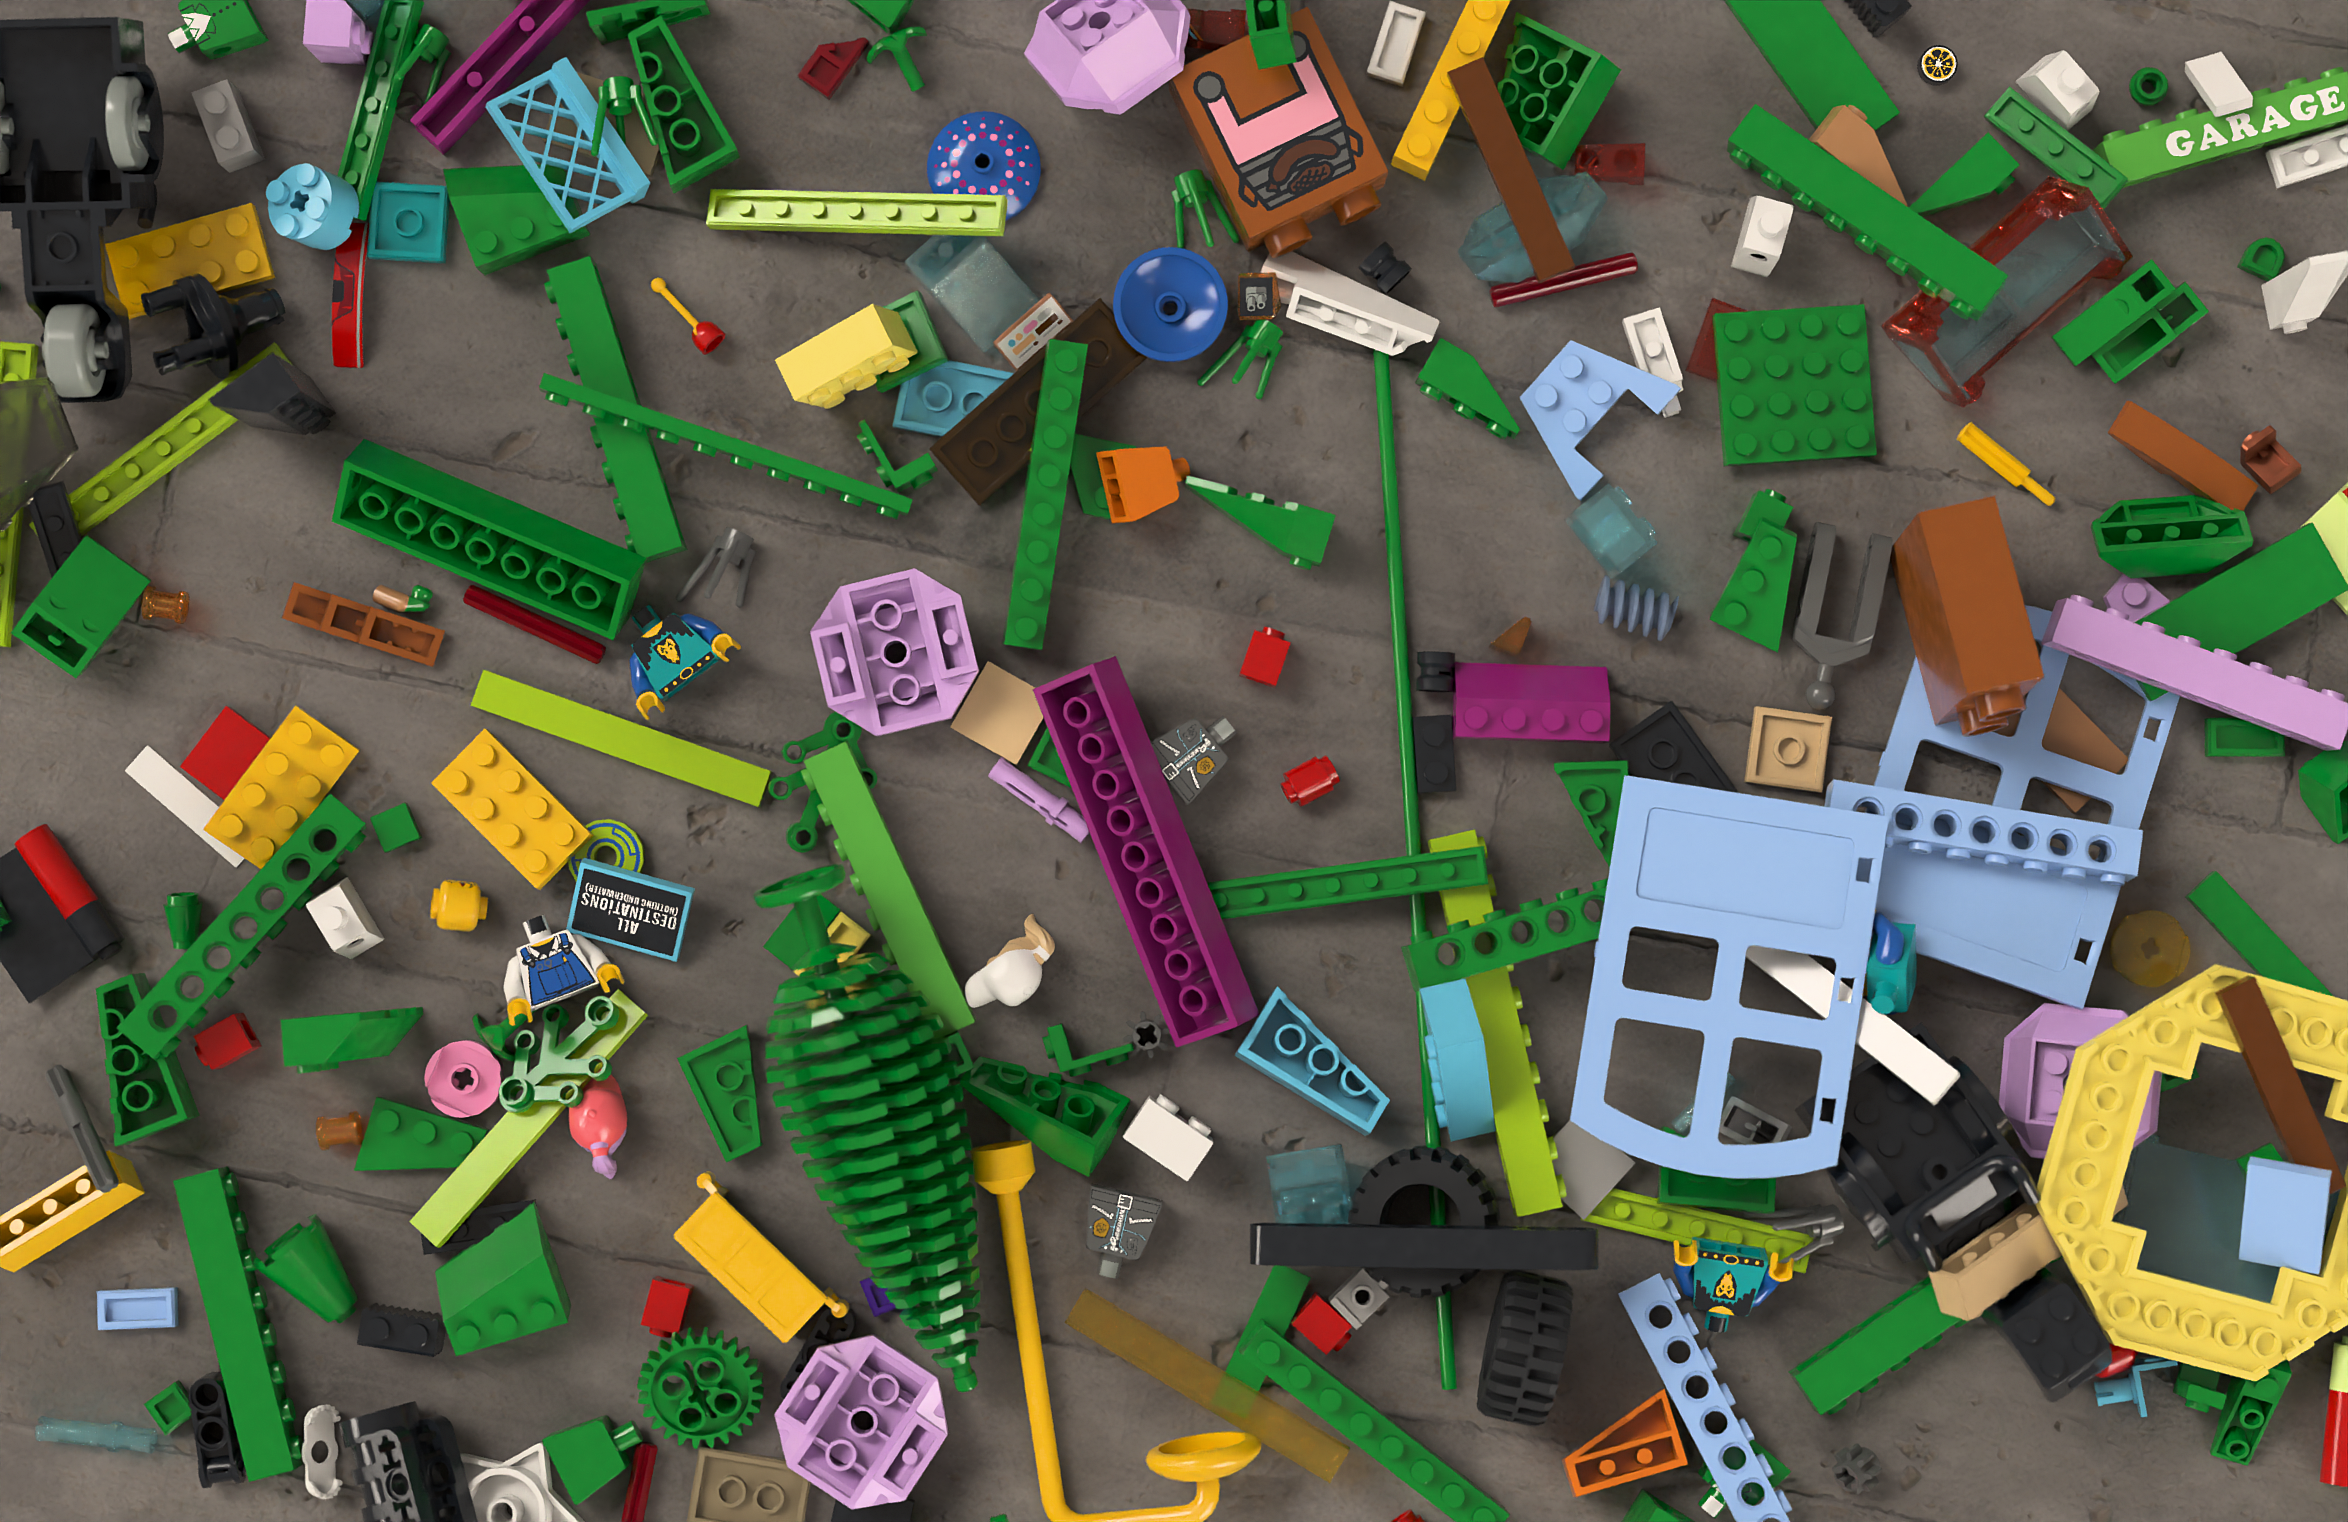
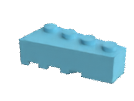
M1466 979L1421 988L1420 994L1428 1035L1424 1036L1429 1057L1428 1066L1433 1081L1431 1086L1436 1103L1435 1112L1439 1127H1447L1451 1142L1496 1131L1484 1038Z
M1278 986L1270 995L1234 1055L1364 1136L1371 1133L1390 1101L1312 1023L1309 1017L1287 998V995Z

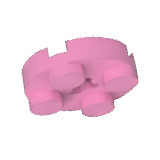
M472 1040L453 1042L436 1051L430 1058L425 1070V1086L428 1088V1093L432 1098L431 1101L443 1113L459 1118L478 1115L485 1112L498 1100L499 1087L504 1081V1068L501 1060L486 1045ZM467 1068L471 1070V1077L474 1079L473 1085H466L463 1090L458 1087L459 1080L454 1077L456 1072H464Z

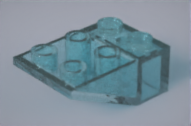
M933 235L905 261L907 270L983 353L993 346L995 339L1039 302L1038 298L985 236Z

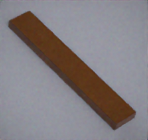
M1483 57L1447 72L1448 80L1538 283L1574 269L1573 259Z
M2248 975L2215 993L2289 1162L2291 1164L2332 1171L2329 1195L2346 1187V1183L2256 978Z

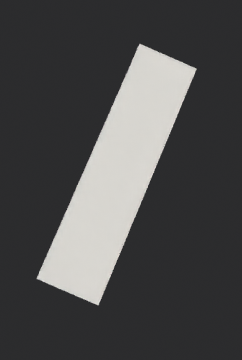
M147 745L125 772L237 868L244 858L203 830L219 807Z

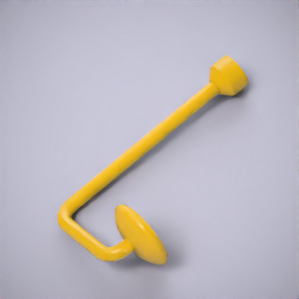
M1015 1140L973 1148L970 1150V1154L974 1162V1181L990 1193L996 1194L1040 1494L1046 1516L1051 1522H1204L1213 1514L1219 1501V1478L1241 1470L1259 1454L1261 1442L1254 1434L1239 1431L1201 1433L1167 1441L1149 1451L1145 1461L1153 1472L1171 1480L1196 1482L1197 1494L1189 1504L1091 1514L1076 1513L1066 1504L1019 1191L1023 1189L1036 1172L1032 1144L1030 1140Z

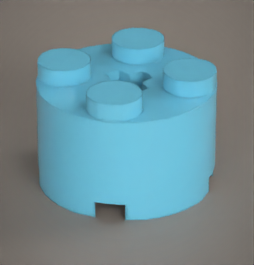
M304 163L287 169L277 180L271 181L267 186L266 197L269 200V218L278 234L320 250H330L341 245L351 234L352 230L349 227L353 217L358 218L359 200L353 186L339 176L309 163Z

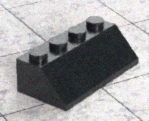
M271 353L209 398L213 406L251 427L307 435L308 433L313 435L322 431L330 424L329 418L336 414L310 376L274 353Z

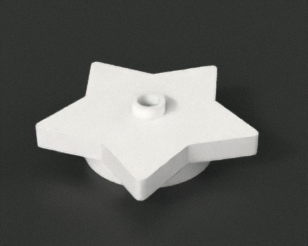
M543 1442L530 1447L505 1462L466 1453L460 1454L478 1522H584L553 1490L549 1453ZM507 1505L512 1508L513 1516L507 1512Z

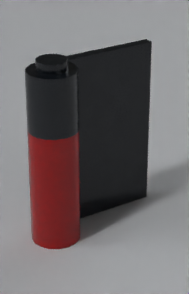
M48 824L38 826L20 837L14 844L16 848L0 858V900L12 920L1 926L0 962L30 1004L98 958L105 961L116 955L123 949L120 943L125 939Z

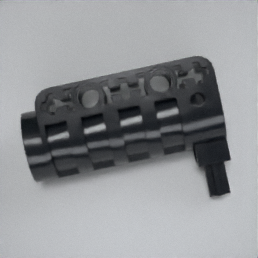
M416 1401L339 1423L345 1448L351 1447L357 1468L351 1471L354 1485H361L366 1503V1508L361 1509L364 1522H478L454 1429L446 1417L436 1415L420 1420ZM434 1430L436 1432V1438H434L432 1434V1431ZM441 1450L442 1454L437 1456L436 1451ZM441 1463H444L449 1470L447 1482L440 1475L439 1468ZM447 1489H451L452 1493L447 1494ZM452 1506H455L456 1514L453 1513Z

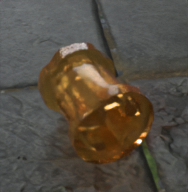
M147 586L142 600L143 619L152 620L153 617L175 620V623L184 624L188 616L190 604L189 592L179 591V593L157 591L155 586Z
M353 1111L349 1113V1116L327 1119L325 1116L317 1117L316 1135L320 1149L322 1151L329 1150L332 1145L351 1142L354 1146L362 1145L363 1128L359 1113Z

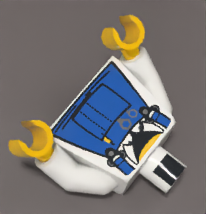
M545 915L525 921L523 926L530 943L516 949L517 956L508 962L503 986L508 1005L509 1023L514 1026V1017L518 1014H525L528 1017V1023L532 1022V1011L598 987L599 982L603 991L608 993L610 989L607 981L617 978L623 984L622 974L616 965L611 964L600 948L582 935H571L568 929L552 935Z

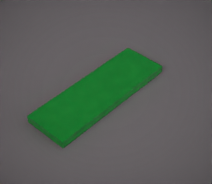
M1724 0L1815 130L1833 107L1842 105L1847 107L1853 105L1867 116L1865 122L1875 131L1900 114L1897 107L1820 0Z
M2312 522L2133 623L2142 626L2143 622H2150L2165 628L2164 634L2178 639L2179 635L2194 638L2201 642L2200 648L2210 652H2214V649H2222L2236 654L2346 592L2348 584ZM2136 680L2149 701H2153L2168 692Z

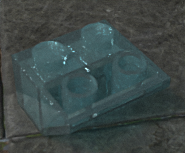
M1342 1144L1266 1156L1276 1223L1351 1224L1348 1223L1349 1210L1352 1209Z

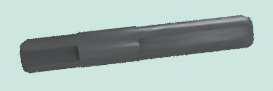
M55 1065L53 1069L46 1072L48 1084L95 1188L102 1193H107L118 1186L119 1180L69 1070L62 1065Z

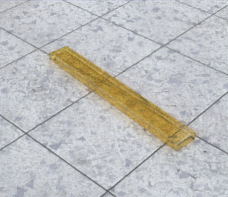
M1087 1288L1083 1290L1065 1321L1067 1325L1244 1432L1254 1434L1267 1446L1329 1483L1350 1451V1447Z

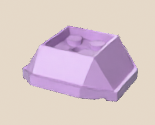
M1056 0L1039 12L1034 35L1024 55L1029 64L1065 106L1082 109H1103L1104 112L1121 115L1183 71L1185 61L1184 49L1188 38L1191 17L1187 8L1180 0Z
M915 568L840 586L810 631L828 707L877 737L952 719L979 672L961 596ZM894 643H901L907 649L905 659L900 663H890L886 657L888 647Z
M2044 1003L2004 1037L1999 1106L2009 1119L2023 1148L2030 1157L2045 1159L2076 1048L2129 1017L2126 1011L2083 1007L2082 1010L2068 1005ZM2154 1070L2132 1150L2157 1131L2162 1072Z
M875 1334L818 1347L774 1414L787 1467L850 1509L905 1501L949 1433L939 1376ZM858 1411L869 1412L874 1419V1426L868 1430L859 1429L854 1423V1414Z

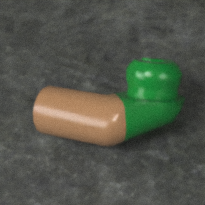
M379 585L373 593V601L397 612H420L430 607L429 601L433 596V592L420 585H415L411 596L384 585Z

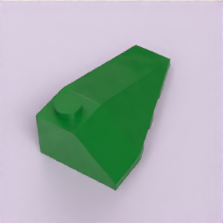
M1187 475L1185 481L1186 489L1282 556L1290 558V565L1305 570H1311L1312 565L1320 566L1336 515L1290 501H1286V504L1278 507L1274 505V500L1267 498L1265 495L1254 492L1246 493L1245 496L1238 495V490L1233 487Z

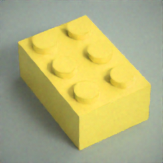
M871 304L775 359L795 401L828 409L845 400L844 395L856 388L859 391L877 382L875 376L878 374L880 375L887 370L888 372H895L909 364L908 358L917 354L918 351L899 313Z

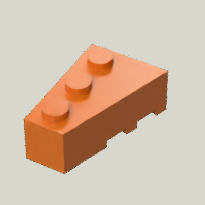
M1665 1388L1659 1390L1562 1459L1573 1497L1582 1496L1688 1464Z

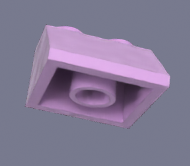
M306 0L303 45L323 63L366 65L367 54H370L374 41L373 33L369 31L368 26L345 0Z

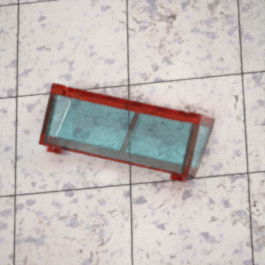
M2049 176L1969 247L1970 250L2008 275L2005 286L1978 322L1970 317L1967 320L1959 317L1949 308L1950 303L1940 296L1936 298L1930 297L1920 290L1886 320L1881 327L1891 341L1946 401L1964 408L1966 405L1975 402L1982 395V390L1985 387V380L1982 375L2091 278L2111 279L2117 276L2122 271L2123 266L2133 258V255L2088 187Z

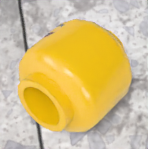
M445 880L440 885V888H433L430 919H436L437 926L440 929L471 932L477 926L478 919H486L488 897H481V890L477 883Z

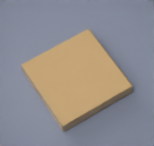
M988 661L950 728L1013 764L1018 765L1044 717L1032 690L1035 687Z
M1754 707L1744 782L1821 793L1823 790L1832 717L1766 707Z

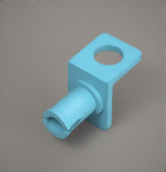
M2159 1356L2135 1359V1363L2130 1369L2131 1373H2128L2127 1378L2101 1382L2094 1381L2098 1406L2133 1400V1403L2137 1404L2140 1416L2147 1417L2139 1371L2178 1365L2177 1361Z

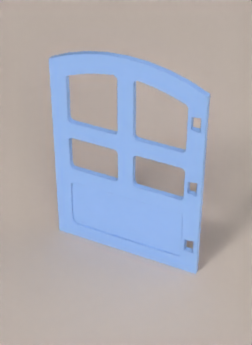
M2025 605L2034 640L2041 646L2039 658L2044 678L2027 692L2025 698L2026 710L2021 712L2012 737H2006L1995 732L1964 737L1959 720L1935 725L1918 660L1915 656L1885 752L1883 751L1878 765L1880 767L1873 786L1904 791L1919 742L1928 741L1999 766L2001 776L1993 798V806L2020 810L2029 780L2035 778L2106 802L2112 808L2108 825L2139 830L2180 698L2179 695L2167 692L2157 699L2149 701L2136 679L2096 665L2122 681L2145 700L2143 713L2124 773L2118 775L2047 751L2042 747V739L2069 654L2041 644L2052 611ZM2148 719L2161 721L2155 742L2143 737ZM1866 808L1865 813L1873 814L1870 809ZM1903 813L1895 815V822L1900 829L1906 831L1912 829V821L1909 816ZM1940 819L1934 821L1936 833L1942 837H1949L1951 832L1949 825ZM1973 826L1972 834L1975 840L1980 843H1988L1989 835L1986 829L1981 826ZM2012 832V844L2018 849L2026 850V838L2017 832ZM1893 843L1891 848H1884L1875 909L1876 912H1881L1891 922L1916 924V953L2079 1010L2083 1009L2121 886L2103 884L2100 882L2101 877L2086 875V879L2082 880L2065 878L2062 876V871L2047 869L2046 873L2028 872L2023 870L2024 865L2010 862L2007 867L1991 866L1985 864V858L1970 856V860H1955L1946 857L1947 852L1931 850V854H1918L1908 851L1907 845ZM2050 845V849L2054 854L2058 856L2065 855V850ZM2100 848L2098 857L2094 861L2102 863L2104 853ZM1859 858L1856 873L1857 881L1869 884L1872 859ZM2080 940L2092 942L2086 964L2074 960Z
M1624 775L1599 939L1596 941L1594 957L1596 959L1570 1121L1599 1140L1632 1156L1663 1167L1698 1175L1725 1178H1772L1803 1174L1837 1165L1889 817ZM1859 858L1872 859L1869 884L1856 880ZM1634 927H1642L1716 940L1719 947L1710 999L1701 1001L1624 987L1622 977L1630 930ZM1759 946L1833 959L1836 968L1828 1017L1825 1020H1817L1742 1007L1739 1003V996L1748 947ZM1841 978H1854L1851 1003L1838 1000ZM1626 1018L1699 1030L1704 1034L1690 1134L1687 1137L1681 1138L1653 1128L1605 1103L1606 1079L1614 1028L1618 1019ZM1742 1037L1814 1049L1821 1053L1822 1061L1811 1133L1808 1137L1755 1145H1724L1720 1143L1718 1133L1732 1042L1735 1038ZM1823 1098L1836 1099L1833 1124L1819 1121Z

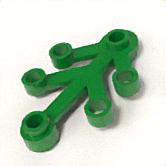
M833 712L826 718L822 731L800 741H788L782 747L781 754L783 759L788 763L798 764L804 760L806 753L828 745L826 749L828 750L848 741L862 772L867 771L872 777L870 784H868L869 788H874L877 783V774L874 770L868 768L857 744L861 736L862 727L837 712ZM842 722L847 723L849 726V733L845 737H840L836 732L837 725ZM791 745H797L800 748V756L794 760L787 756V749ZM801 770L786 777L779 776L773 778L768 785L769 794L777 800H785L791 795L793 790L806 785ZM784 781L787 785V791L783 795H776L773 790L775 783ZM817 789L810 792L800 821L791 824L786 831L785 838L788 846L797 852L804 853L812 850L818 840V834L814 827L820 814L817 805L823 802ZM801 830H806L809 833V841L803 845L798 844L796 841L797 833Z
M597 996L591 999L585 1008L586 1021L558 1046L560 1029L568 1023L569 1014L559 1004L548 1005L542 1014L545 1025L539 1064L530 1071L531 1055L539 1050L541 1045L540 1038L530 1030L520 1031L514 1038L516 1054L513 1075L506 1078L499 1087L501 1105L512 1113H522L528 1110L534 1102H561L570 1108L578 1106L583 1099V1090L575 1083L567 1081L560 1086L539 1085L549 1076L589 1075L597 1081L607 1079L612 1072V1065L603 1056L594 1055L589 1059L568 1058L599 1030H607L616 1025L619 1019L618 1006L605 996ZM560 1011L559 1018L552 1022L553 1014ZM609 1011L608 1016L601 1021L602 1014ZM527 1038H531L530 1045L523 1048L524 1041ZM603 1063L601 1071L594 1073L596 1065ZM574 1089L572 1098L566 1100L567 1092ZM523 1090L521 1097L516 1100V1094Z

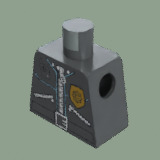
M1224 716L1207 729L1195 717L1151 741L1166 781L1187 806L1194 801L1229 761V758L1220 747L1234 737L1237 732Z
M1091 1184L1086 1248L1101 1252L1097 1274L1119 1279L1123 1258L1139 1261L1161 1210L1163 1200L1098 1184Z

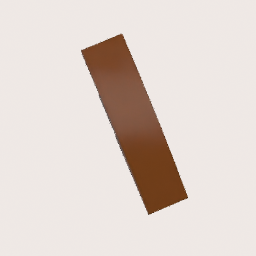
M2126 401L2108 431L2110 436L2160 474L2170 475L2194 495L2204 496L2231 510L2236 508L2244 511L2259 486L2212 451L2132 401Z
M296 582L292 584L281 617L294 623L432 667L434 666L445 632L444 630Z

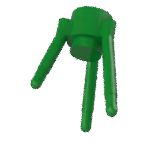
M423 24L419 32L416 33L415 39L412 42L411 53L395 74V79L401 80L418 58L428 64H431L434 59L437 60L424 105L437 92L445 63L451 55L445 49L450 41L449 38L428 24Z
M614 76L606 79L603 82V86L598 87L599 103L591 155L597 156L599 153L606 108H609V112L615 115L616 131L626 145L624 115L630 114L632 107L635 105L650 144L656 146L658 140L642 100L641 86L634 85L633 80L625 76Z
M1196 169L1177 175L1174 178L1176 190L1171 192L1175 205L1177 247L1183 249L1185 247L1183 203H1185L1186 208L1195 207L1208 247L1214 245L1212 232L1203 204L1208 201L1207 197L1232 241L1238 243L1240 238L1216 196L1211 180H1205L1203 171Z
M1258 317L1252 327L1246 325L1241 335L1197 381V384L1203 386L1247 341L1245 347L1249 351L1233 376L1232 383H1239L1256 355L1264 358L1268 353L1255 395L1258 400L1262 399L1275 359L1283 347L1278 343L1283 334L1282 330L1270 321Z

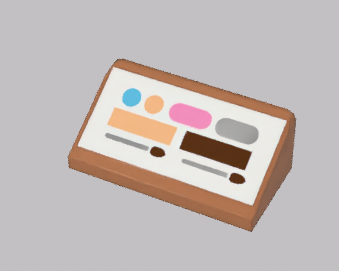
M1049 292L995 339L993 346L1012 368L1017 371L1044 348L1049 339H1054L1073 320Z

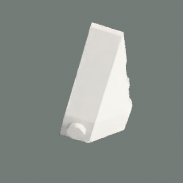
M2348 251L2310 257L2261 285L2270 330L2283 328L2284 334L2308 329L2307 323L2321 315L2348 276Z

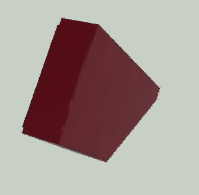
M863 37L857 38L854 41L819 45L797 75L798 79L830 100L870 44L869 40Z

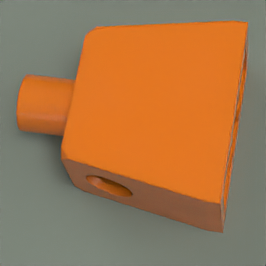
M1167 446L1096 452L1112 524L1136 521L1177 501L1179 498L1177 482L1186 480L1187 475L1190 476V467L1186 459L1181 457L1172 460Z

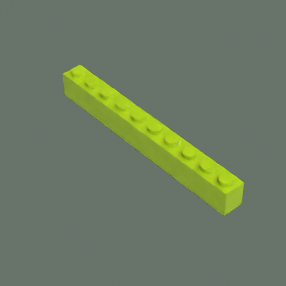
M1475 829L1427 841L1430 853L1484 846L1485 857L1488 859L1483 836L1477 837ZM1488 874L1489 884L1439 891L1447 925L1464 920H1469L1470 926L1484 923V914L1494 912L1491 897L1497 896L1492 874ZM1481 932L1475 939V947L1482 954H1486L1490 950L1491 940L1488 935ZM1510 964L1466 977L1465 979L1484 1038L1496 1129L1495 1136L1514 1215L1521 1217L1563 1207L1561 1198L1567 1197L1562 1174L1555 1175L1552 1160L1558 1159L1557 1149L1553 1136L1546 1137L1543 1122L1549 1121L1548 1110L1545 1100H1538L1535 1085L1540 1084V1076L1536 1062H1529L1526 1047L1532 1046L1527 1024L1520 1025L1517 1009H1522L1523 1004L1518 986L1511 987L1508 972L1514 971V965Z

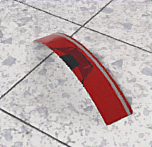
M351 223L349 227L352 230L351 234L341 245L336 247L332 292L333 365L335 367L363 368L362 308L369 224Z

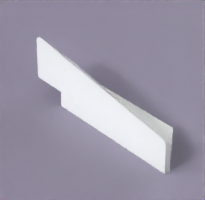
M1294 252L1277 258H1272L1269 253L1261 270L1260 277H1273V301L1289 304L1286 317L1392 356L1404 352L1409 345L1422 340H1425L1426 343L1432 341L1439 325L1438 319Z

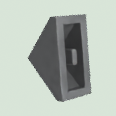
M1732 1095L1721 1115L1719 1132L1741 1145L1784 1142L1792 1126Z

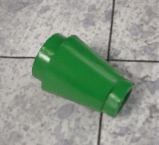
M196 892L167 894V903L163 904L174 949H189L198 939L203 902L199 901V894Z

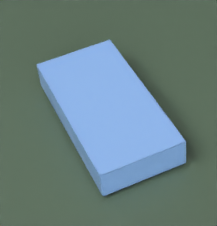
M178 1287L97 1291L98 1330L179 1326Z

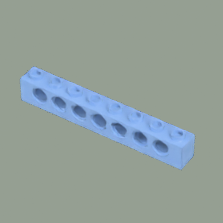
M1835 779L1827 786L1824 807L1857 811L1858 807H1866L1875 815L1889 817L1884 848H1891L1893 843L1907 845L1908 851L1918 854H1931V850L1947 852L1946 857L1955 860H1970V856L1985 858V864L1991 866L2007 867L2009 862L2024 865L2023 870L2033 873H2046L2047 869L2062 871V876L2070 879L2082 880L2086 879V875L2101 877V883L2112 886H2123L2125 882L2138 876L2143 830ZM1897 813L1909 816L1912 821L1911 830H1902L1897 826L1895 822V815ZM1935 820H1943L1949 825L1951 831L1949 837H1942L1934 830ZM1973 826H1981L1986 829L1989 835L1988 843H1980L1975 840L1972 834ZM2012 832L2024 835L2027 840L2026 850L2018 849L2012 844ZM2052 838L2063 842L2066 849L2064 856H2058L2050 849V840ZM2090 845H2096L2102 849L2104 853L2102 863L2096 862L2090 857L2088 852Z
M1660 1273L1619 1293L1618 1296L1735 1521L1763 1522L1768 1518H1775L1779 1522H1790L1786 1513L1792 1511V1508L1782 1489L1774 1492L1767 1477L1773 1475V1472L1763 1453L1755 1456L1749 1444L1755 1438L1745 1419L1736 1420L1730 1408L1736 1402L1727 1384L1718 1385L1711 1371L1717 1369V1365L1708 1348L1700 1350L1693 1336L1699 1334V1331L1689 1312L1681 1315L1675 1303L1681 1297L1671 1278L1663 1280ZM1656 1307L1667 1308L1672 1314L1670 1325L1665 1328L1654 1327L1649 1320L1650 1312ZM1677 1341L1685 1343L1690 1349L1689 1359L1681 1364L1672 1362L1667 1354L1668 1347ZM1699 1376L1707 1381L1709 1391L1705 1397L1695 1399L1688 1395L1686 1383L1692 1377ZM1716 1411L1726 1417L1727 1427L1723 1433L1712 1434L1706 1430L1704 1419L1708 1413ZM1738 1447L1744 1452L1746 1461L1741 1469L1731 1470L1725 1466L1723 1453L1727 1448ZM1749 1482L1758 1483L1764 1490V1499L1756 1506L1746 1504L1741 1496L1742 1488Z

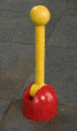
M662 278L652 280V290L656 293H661L694 328L692 331V341L703 355L715 350L726 336L720 327L711 321L698 322L666 288V283Z

